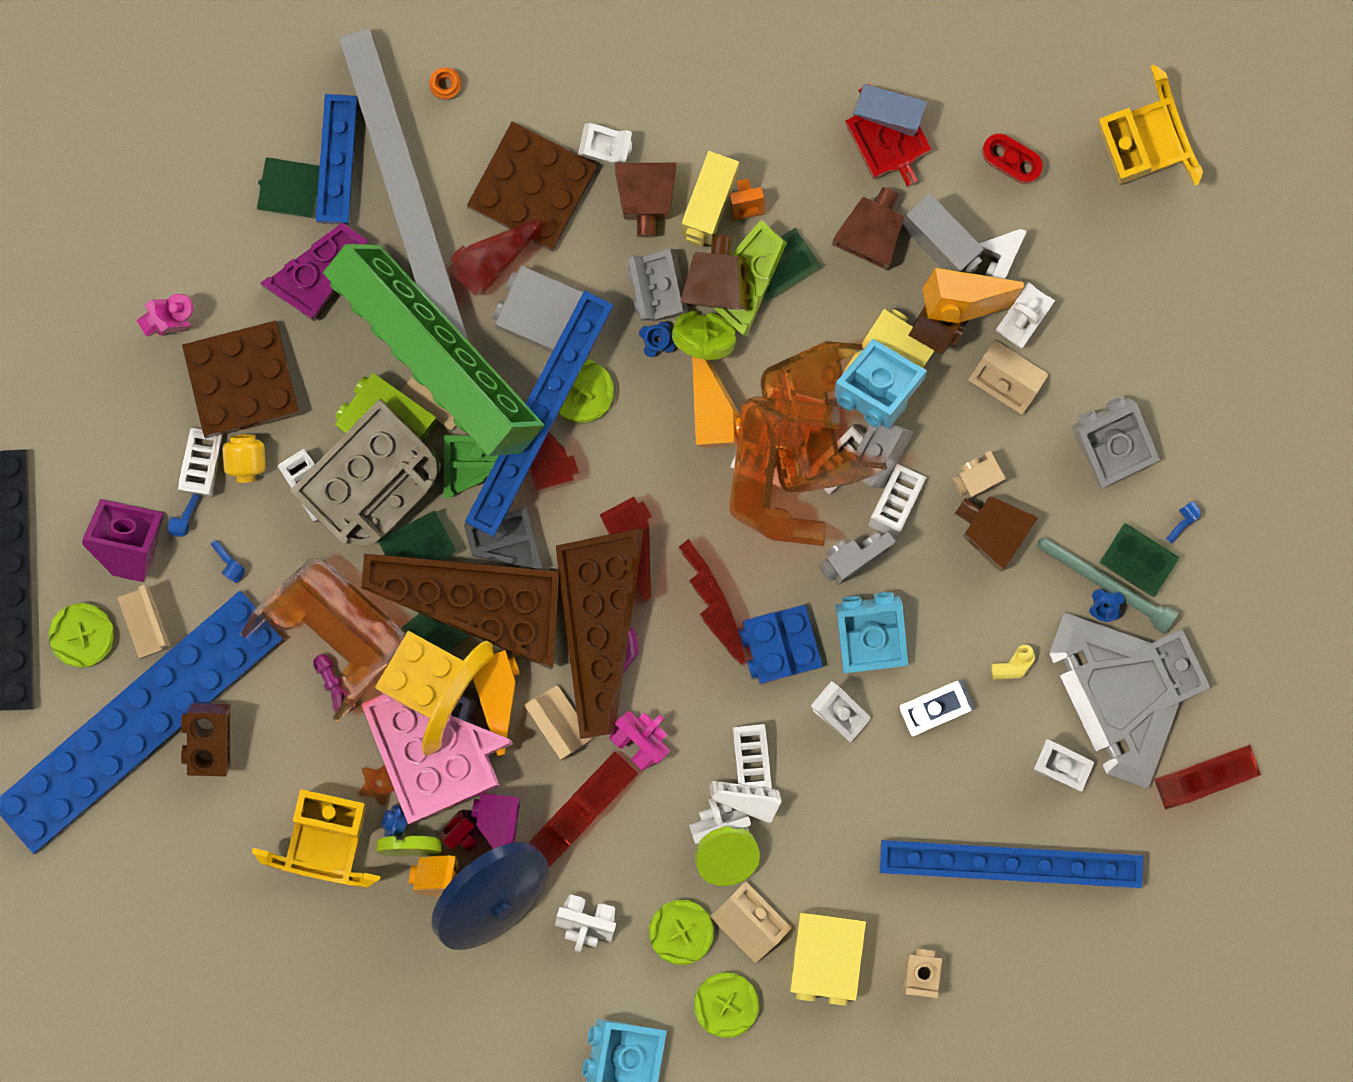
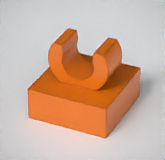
M749 178L736 181L737 192L730 193L734 221L765 214L762 188L751 189Z

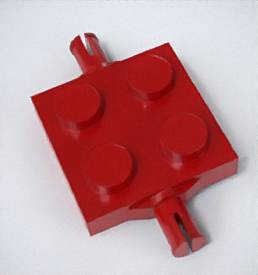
M858 116L845 120V125L873 180L888 172L899 171L906 187L919 182L910 165L915 159L932 150L920 125L916 134L912 137Z

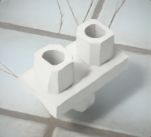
M1028 282L995 332L1022 349L1055 300L1043 294Z
M710 798L708 799L710 809L699 812L701 821L689 825L694 842L697 844L710 831L723 826H732V829L738 830L743 828L749 832L748 826H751V822L747 814L736 809L732 810L731 807L724 804L717 806L716 801Z
M569 895L563 908L559 907L555 926L567 930L564 939L577 942L574 951L581 953L583 944L596 948L598 939L611 942L616 923H614L615 908L606 904H598L595 917L582 914L586 900L582 897Z

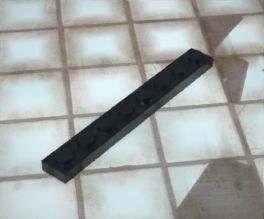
M27 450L0 451V711L34 710Z

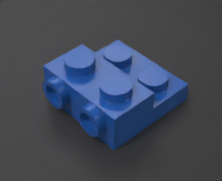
M805 604L742 621L744 628L738 629L743 648L749 647L752 659L747 661L752 680L758 678L760 685L823 667Z

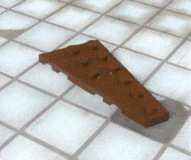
M635 529L556 545L580 739L615 733V722L617 719L644 529Z
M364 554L362 589L478 639L489 641L499 648L548 669L553 668L559 572Z

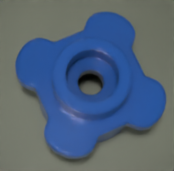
M660 322L658 325L651 327L643 326L640 329L639 336L644 340V354L646 356L654 357L656 353L663 351L670 353L674 350L675 344L670 339V325L667 322ZM656 336L660 338L659 342L654 341Z
M1101 589L1095 590L1092 593L1094 603L1089 609L1092 616L1103 622H1110L1121 617L1120 605L1124 602V596L1121 593L1115 592L1112 594Z
M393 805L391 810H386L381 825L382 829H385L384 836L401 837L403 835L407 820L401 807Z

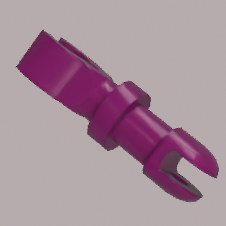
M319 654L314 658L313 666L317 674H321L325 681L323 685L325 690L331 692L334 711L339 716L345 712L346 709L342 706L341 701L346 702L348 710L352 711L356 707L354 697L342 687L343 680L340 676L337 677L333 671V663L330 658L325 654Z

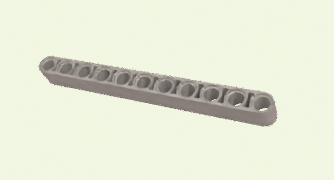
M370 28L340 36L341 47L416 284L468 340Z

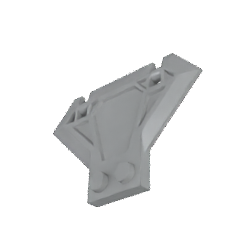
M1064 612L1049 655L1053 663L1063 659L1068 669V672L1060 675V678L1095 751L1105 748L1110 760L1102 763L1106 774L1149 789L1179 703L1211 688L1183 629H1180L1150 643ZM1082 650L1088 663L1080 666L1075 653ZM1122 739L1125 740L1129 751L1124 754L1121 753L1117 744Z

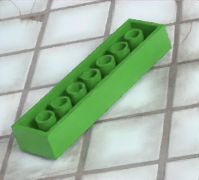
M345 244L323 272L331 281L330 286L333 290L343 295L351 303L352 311L371 325L372 333L389 345L392 349V355L398 361L408 366L413 372V378L419 384L427 387L433 394L435 403L446 409L454 417L455 425L474 439V444L481 453L488 456L521 454L545 426L542 421L381 245Z

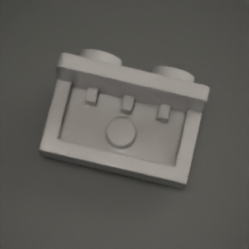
M667 249L643 257L632 256L628 258L630 265L628 267V276L634 285L636 295L634 305L641 320L658 321L689 312L688 305L680 303L684 286L676 249Z

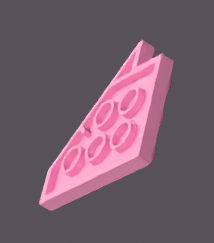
M383 694L361 704L408 824L413 825L500 786L488 755L512 745L513 743L510 739L450 716L443 733L440 749L429 756H425L422 753V741L429 718L413 709L410 710Z

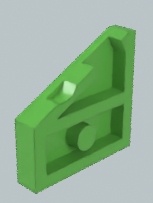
M444 435V498H450L486 480L499 455L488 456L481 453L476 448L475 441L470 435Z

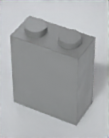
M930 193L906 215L902 228L942 269L971 274L978 269L979 264L982 262L979 257L984 248Z
M521 266L518 273L514 271L511 273L505 288L510 292L505 302L499 301L492 318L497 320L495 323L497 330L552 353L583 292Z

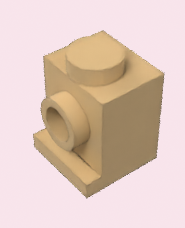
M991 450L984 453L982 456L983 462L980 463L978 458L964 464L960 467L963 472L952 478L953 484L960 496L965 494L970 500L1006 479Z
M916 948V954H907L903 987L904 994L938 998L942 958L935 957L936 951ZM921 967H927L930 970V975L927 979L919 978L918 970Z

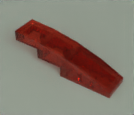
M688 539L678 547V550L698 573L689 580V584L708 606L699 614V617L738 665L741 666L745 663L746 659L738 628L727 600L709 566Z
M614 751L528 843L534 845L542 853L550 868L638 773Z

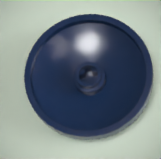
M514 842L494 848L472 861L453 878L439 897L431 920L435 935L450 949L467 950L486 944L505 933L523 918L541 895L549 873L546 858L534 845L526 842Z

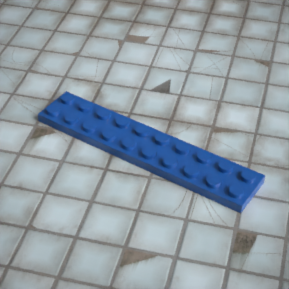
M241 590L238 591L0 796V816L32 854H36L181 729L182 714H187L191 703H211L280 644L283 638Z

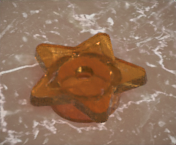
M385 764L378 770L364 767L362 772L365 784L359 791V794L361 796L373 795L380 805H385L388 793L395 790ZM378 780L382 782L380 787L376 785Z

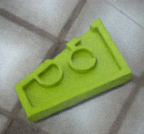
M762 220L758 222L731 254L745 258L747 262L748 311L714 308L743 336H747L787 244L782 237Z

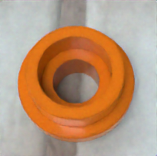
M442 67L432 73L429 87L437 98L449 100L460 92L461 78L455 70ZM448 79L452 84L450 88L442 89L439 86L440 82Z

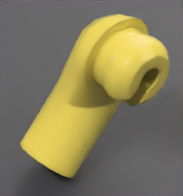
M1019 646L1008 663L992 664V680L1022 678L1035 661L1034 650L1031 646Z

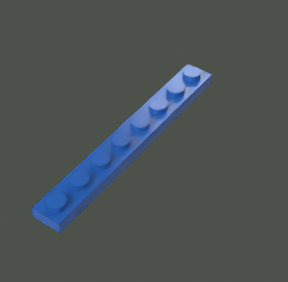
M584 290L526 402V405L545 426L521 454L498 456L465 520L466 524L495 538L614 307L613 304Z
M881 840L879 873L1142 888L1143 855Z

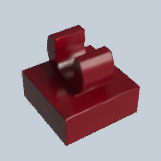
M460 810L437 833L439 838L451 850L460 843L470 852L478 843L469 834L475 826Z

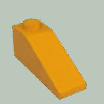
M935 268L922 288L928 319L960 323L1011 308L1023 290L1024 283Z
M692 357L696 445L702 448L741 446V437L745 436L744 419L740 418L736 406L710 360Z
M502 651L493 654L491 661L479 669L473 680L489 730L508 738L516 690L514 676L519 675L520 672L515 656L508 657L507 652ZM506 748L497 751L498 757L506 755Z
M450 855L419 857L418 865L411 866L408 884L414 885V893L439 898L448 884L458 874L459 866L456 857Z

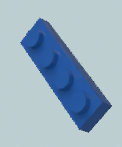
M325 94L316 209L317 223L338 225L343 223L349 225L358 107L357 96Z

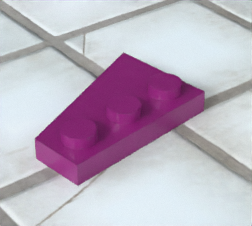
M341 223L312 244L310 249L295 260L292 259L286 263L283 269L272 277H267L260 284L303 315L315 321L335 293L330 286L331 281L323 273L345 244L369 245L370 243L354 230Z

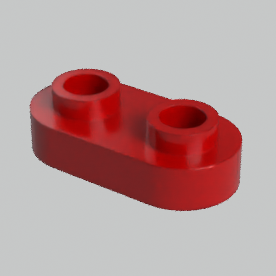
M996 133L989 136L982 147V156L986 163L1018 183H1033L1042 172L1043 163L1040 156L1005 134ZM1000 147L1003 149L1004 155L997 157L993 154L992 149ZM1023 163L1028 164L1031 167V172H1021L1020 165Z

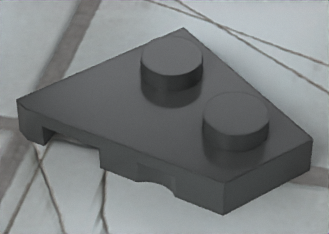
M527 507L508 512L495 538L466 523L464 524L473 557L536 570L543 569Z

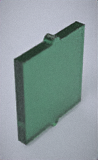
M266 157L262 180L258 181L260 193L257 210L313 219L318 195L320 166Z

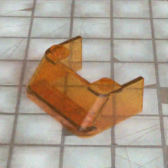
M824 341L768 367L763 372L761 377L762 396L779 482L785 491L800 493L853 484L887 469L886 463L860 461L858 455L854 452L844 451L839 453L827 393L835 390L836 382L843 374L840 360L862 351V344Z
M759 396L747 399L742 405L729 505L732 517L771 540L824 546V521L793 518L785 509L770 507L777 447L791 449L799 446L804 441L807 426L840 429V406Z
M320 558L309 559L253 611L241 632V635L246 638L265 619L282 630L293 629L301 621H304L346 659L349 664L342 671L340 681L342 687L349 694L332 717L337 722L382 676L405 637V633L399 626L328 562Z

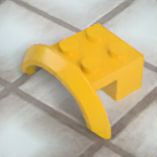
M1151 65V76L1158 101L1133 111L1130 108H1126L1098 120V128L1117 179L1121 185L1182 163L1191 183L1194 186L1198 185L1203 170L1193 153L1171 93L1167 74L1159 67Z
M410 631L406 633L375 688L395 702L429 718L422 741V753L425 756H429L440 749L443 733L452 711L475 674L481 667L491 661L493 657V644L489 641L480 643L462 661Z
M300 789L293 817L294 828L287 857L252 848V853L260 864L301 876L368 888L381 878V876L368 873L352 872L367 809L365 803Z

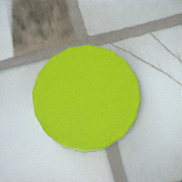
M690 311L681 314L675 320L671 337L674 344L682 352L695 358L718 360L727 357L734 350L736 331L725 318L715 313L707 312L706 316L698 315L699 311Z
M587 359L559 414L568 421L588 424L600 419L609 410L614 398V385L609 373L601 365Z
M76 603L61 609L52 619L48 631L51 649L55 656L63 663L77 668L92 667L102 662L111 652L115 640L114 626L109 616L99 607L87 603Z
M723 826L710 831L701 838L694 855L699 875L706 882L716 886H732L743 882L754 873L760 860V851L755 837L746 829H732V826Z
M394 836L382 837L376 841L377 854L388 856L438 855L442 853V841L436 839V837L408 836L403 840H397V837L394 838Z
M674 900L664 904L654 913L649 924V939L653 950L661 959L674 965H688L698 961L708 952L713 942L714 927L709 914L700 905L689 900Z
M732 972L717 973L708 977L698 987L694 998V1013L699 1024L708 1033L720 1038H734L745 1033L755 1022L759 1012V1000L753 985L744 977Z

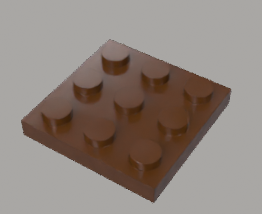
M512 121L472 194L467 208L553 252L597 170V165Z
M276 320L182 344L205 439L300 415Z

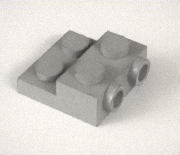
M1124 397L1114 398L1106 403L1107 409L1097 414L1095 411L1085 412L1077 417L1078 423L1072 425L1082 453L1087 457L1097 483L1101 488L1160 461L1139 407L1130 398L1126 400Z
M877 531L860 545L862 547L861 550L855 540L847 544L843 539L826 553L828 558L819 567L830 582L835 579L839 585L892 548L896 541L889 531L882 536Z

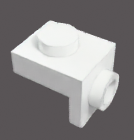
M593 123L584 124L578 155L609 165L625 163L632 151V142L630 141L632 132L628 130L615 131Z

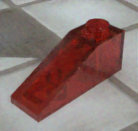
M533 220L468 245L467 248L463 245L450 258L453 263L448 270L475 296L483 295L544 228L546 223L543 220Z
M549 432L530 468L537 494L575 484L573 475L579 474L574 455L567 457L565 448Z
M633 496L599 515L609 535L635 529H644L636 586L646 603L651 600L650 533L647 520L652 518L644 501L637 503Z
M1246 745L1157 777L1154 781L1166 810L1260 776L1261 773L1251 746Z

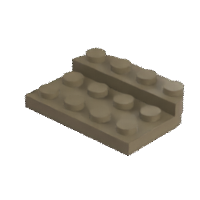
M381 398L301 478L290 492L339 541L344 544L366 546L383 538L432 489L438 479L441 462L434 447L431 444H427Z

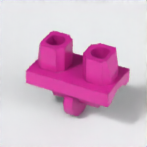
M174 294L168 299H152L145 304L148 312L137 319V323L146 336H152L155 333L159 336H164L169 332H184L191 327L189 321L186 320L192 316L194 305L192 300L185 294Z
M628 710L615 722L617 725L615 733L609 737L621 749L631 740L641 748L631 758L641 770H645L654 763L658 764L671 751L662 742L668 734L659 727L665 719L661 715L653 721L645 712L637 718Z

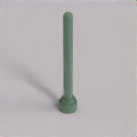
M1041 538L1038 541V548L1104 590L1112 594L1115 592L1121 593L1124 596L1125 603L1151 618L1150 622L1154 624L1153 628L1164 635L1177 617L1178 612L1169 606L1166 608L1161 605L1156 607L1049 539Z

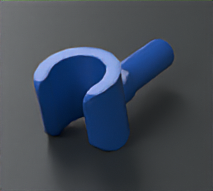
M192 495L182 514V518L170 517L168 524L170 535L179 537L187 535L191 514L200 499L198 495Z
M1191 501L1179 510L1184 520L1179 522L1167 536L1166 540L1171 544L1188 525L1200 517V509L1195 502Z
M218 540L213 541L211 546L222 561L227 564L221 573L234 583H237L244 575V568L228 555Z

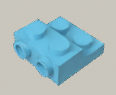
M872 339L837 380L834 397L837 398V403L847 411L856 409L864 414V419L871 426L878 428L882 425L889 429L906 409L908 399L925 380L927 371Z
M880 592L874 595V599L864 601L861 600L860 596H847L842 599V603L835 604L844 673L908 666L903 604L900 596L894 597L892 592Z
M597 1019L596 1026L592 1025L588 1032V1044L592 1045L590 1059L586 1058L583 1062V1078H587L586 1082H658L667 1031Z

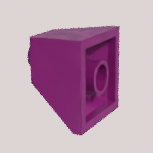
M100 499L82 539V545L112 576L145 582L153 563L163 520V512Z
M482 793L480 794V799H474L471 818L477 819L476 826L493 849L515 842L521 798Z

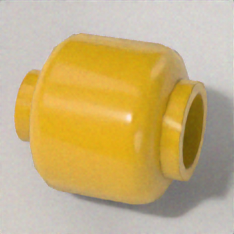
M241 434L230 436V441L223 445L224 471L227 475L236 477V482L247 483L256 481L255 475H259L266 470L265 446L262 441L256 439V435Z

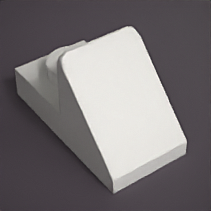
M1019 229L979 243L984 248L982 254L998 260L997 263L991 261L985 276L1006 278L1026 231Z
M832 681L811 705L815 714L850 743L871 719L855 701Z
M1046 739L1034 768V773L1051 778L1082 792L1094 762Z

